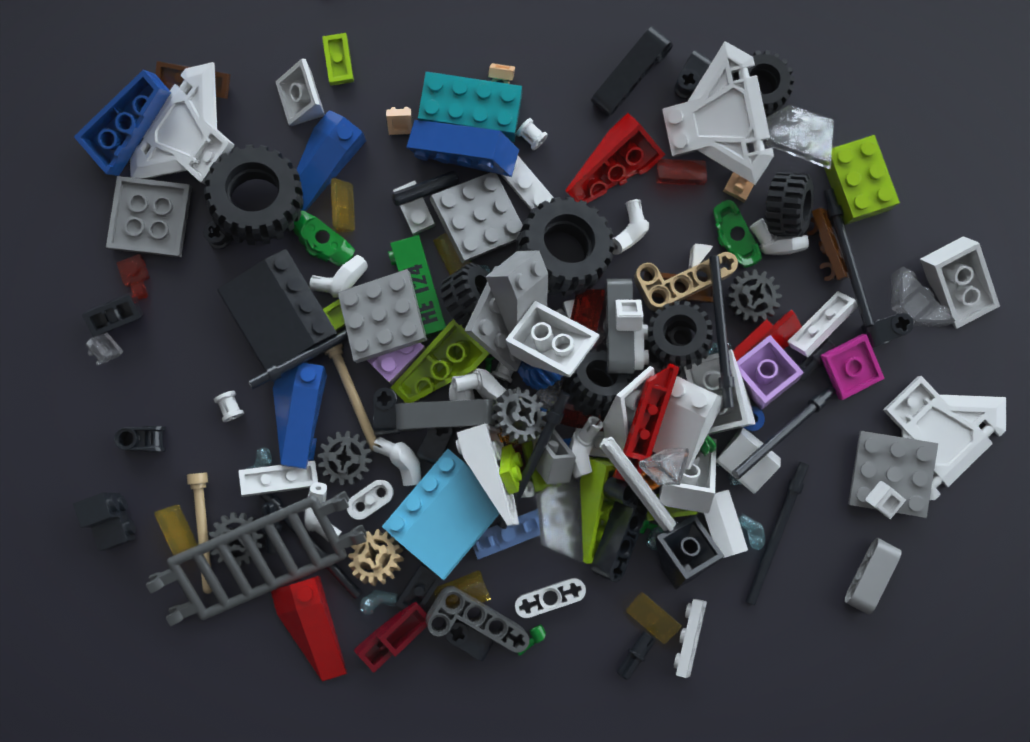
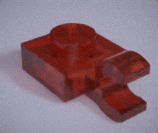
M138 254L116 262L123 284L126 287L131 286L134 297H138L139 300L149 297L143 281L150 279L143 256Z

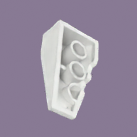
M482 424L457 432L458 440H456L458 452L463 455V458L507 526L519 525L514 495L508 494L499 475L502 447H504L500 429H496L488 424Z

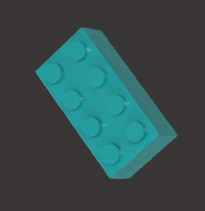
M426 72L418 120L500 130L510 141L515 142L522 99V86Z

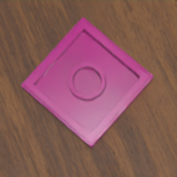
M861 334L820 355L839 400H844L885 379L867 334Z

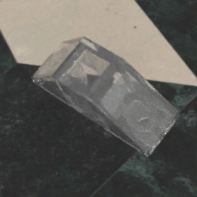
M903 266L892 274L891 308L897 314L907 313L910 315L914 326L943 328L956 321L951 316V311L935 300L933 292L929 288L923 287L917 281V276L913 271Z

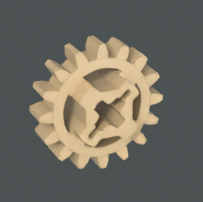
M376 529L374 535L367 531L366 542L351 546L355 552L348 554V557L353 560L348 565L354 570L352 574L357 579L360 578V581L364 584L369 581L372 586H376L377 580H379L384 585L386 584V577L389 576L391 579H394L395 577L392 572L394 570H401L397 563L404 561V558L399 555L403 548L398 545L399 542L387 531L382 534L379 529ZM378 543H384V544H387L388 546H387V547H386L385 545L379 546ZM364 569H372L374 573L366 572Z

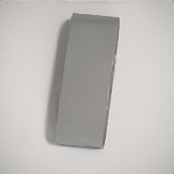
M876 538L871 543L846 593L845 603L870 615L875 610L901 557V550Z

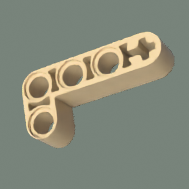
M730 252L716 255L719 256L720 264L727 263L729 265L728 268H721L722 280L728 278L738 267L736 256ZM708 259L665 281L654 264L643 263L634 275V282L650 310H663V305L667 303L671 306L674 304V301H681L712 286L710 262ZM642 271L650 272L653 277L652 281L642 280L640 273ZM697 272H705L708 276V281H700L697 278ZM674 283H683L686 287V292H677L674 288ZM660 293L664 298V302L661 304L655 303L652 300V294Z

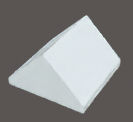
M301 59L275 81L289 126L325 115L312 72L306 59Z
M741 427L716 459V462L732 475V471L763 443L751 432ZM770 451L738 481L755 494L780 468L781 458L773 451Z

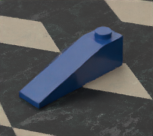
M330 110L313 128L297 167L304 201L301 211L306 212L366 142L365 136L359 128L345 117Z
M303 363L281 375V378L274 382L273 395L282 466L307 469L327 379L324 366Z

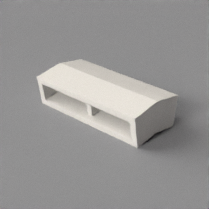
M729 490L715 493L709 514L704 513L713 541L723 553V558L747 551L748 548Z

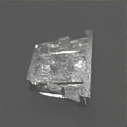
M788 105L766 118L770 138L763 140L765 145L830 169L833 120L792 105Z
M572 472L570 482L550 484L536 494L541 545L584 563L580 493L581 477L575 478Z

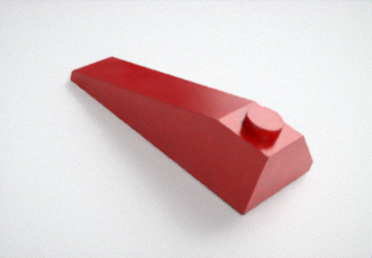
M627 113L608 131L565 191L576 202L582 200L589 203L606 194L607 190L617 184L621 186L627 183L628 178L638 173L642 175L649 171L665 156V153L641 124Z
M320 575L271 591L278 617L320 679L325 681L347 674Z

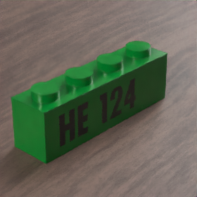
M419 235L390 243L392 251H388L392 266L397 265L399 272L408 269L411 274L426 337L439 335L446 325Z

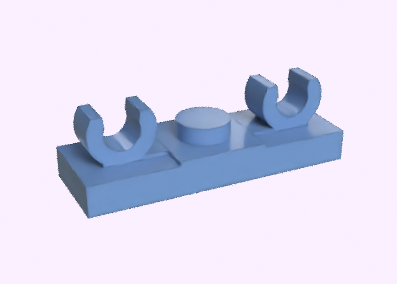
M539 509L518 516L519 525L507 526L506 529L500 528L498 525L488 528L473 545L477 559L547 533L548 531Z

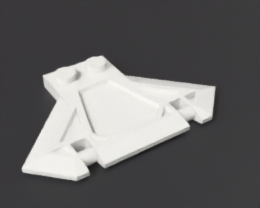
M725 41L688 102L663 108L662 110L673 157L699 151L756 185L773 159L774 153L773 148H764L763 140L769 139L770 134L757 75L749 77L748 68L755 66L752 56ZM738 72L740 79L734 81L732 73ZM753 143L755 152L749 153L748 144Z
M211 62L184 69L180 75L184 81L180 87L176 84L173 85L170 90L171 94L130 158L131 178L147 179L188 170L198 181L205 184L206 175L211 174L210 167L213 162L219 163V156L223 153L228 155L235 145L217 130L215 63Z
M917 376L883 409L901 429V437L938 443L930 500H936L941 495L936 489L941 483L949 487L993 444L988 438L993 432L997 436H1001L1006 431V397L939 395L922 376ZM984 422L986 425L980 429L979 425Z

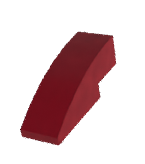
M417 602L412 603L376 629L353 651L374 673L392 655L396 657L427 627V613Z

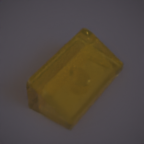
M332 178L333 227L337 232L354 231L353 185L349 182Z
M446 232L433 240L450 275L466 264L472 263L470 260L462 264Z
M173 505L154 512L173 556L198 545L179 505Z
M475 571L440 585L434 591L435 598H437L443 588L454 586L480 602L491 599L480 571ZM454 594L449 595L445 603L447 605L455 604L458 596Z
M642 591L626 609L628 614L663 644L670 640L682 627Z

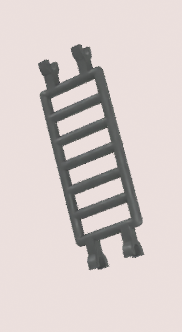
M345 491L323 503H320L316 496H310L168 558L167 565L170 569L150 575V582L146 583V587L150 593H153L176 580L189 602L169 608L170 614L166 616V620L170 626L195 613L199 619L206 620L346 559L347 553L345 548L366 542L365 535H367V532L363 525H359L350 532L339 537L337 536L327 515L349 508V497ZM308 508L313 510L335 552L322 559L297 514ZM288 518L312 562L301 568H297L274 526V523ZM262 528L265 529L288 571L287 574L278 578H274L250 535ZM239 538L242 540L265 581L264 584L255 588H251L227 546L228 543ZM217 548L239 586L241 594L228 598L203 554ZM194 559L217 598L218 604L205 608L180 566L181 563Z

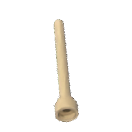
M341 343L324 353L329 356V359H333L369 447L374 451L373 445L378 447L380 445L374 443L377 438L374 435L373 428L341 355L344 348Z
M207 472L187 475V484H190V488L194 492L198 545L209 541L204 488H206V482H208ZM209 551L203 555L211 567ZM201 573L203 592L209 594L212 590Z

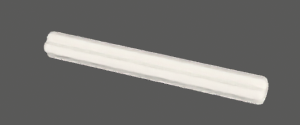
M612 437L604 438L600 444L602 451L663 531H672L676 525L673 517Z

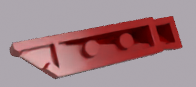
M791 309L785 313L774 325L766 319L733 349L736 362L770 335L782 349L789 346L787 341L802 327L793 310Z
M671 363L664 370L646 379L623 452L640 475L645 461L649 462L680 368ZM616 469L613 477L625 480Z

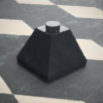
M696 515L674 526L672 531L667 530L655 538L661 569L676 590L701 575L724 557Z

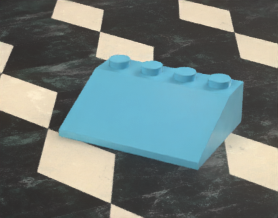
M447 449L382 527L441 579L445 580L500 513L470 467Z

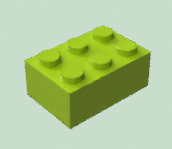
M875 135L828 149L821 157L831 188L834 189L838 205L842 207L844 213L842 218L845 225L890 211L900 203Z

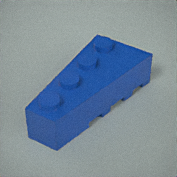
M142 70L74 138L105 174L119 176L168 99L171 91L156 74Z
M414 120L407 148L414 153L416 158L427 161L432 159L441 163L455 164L512 177L519 149L500 130Z

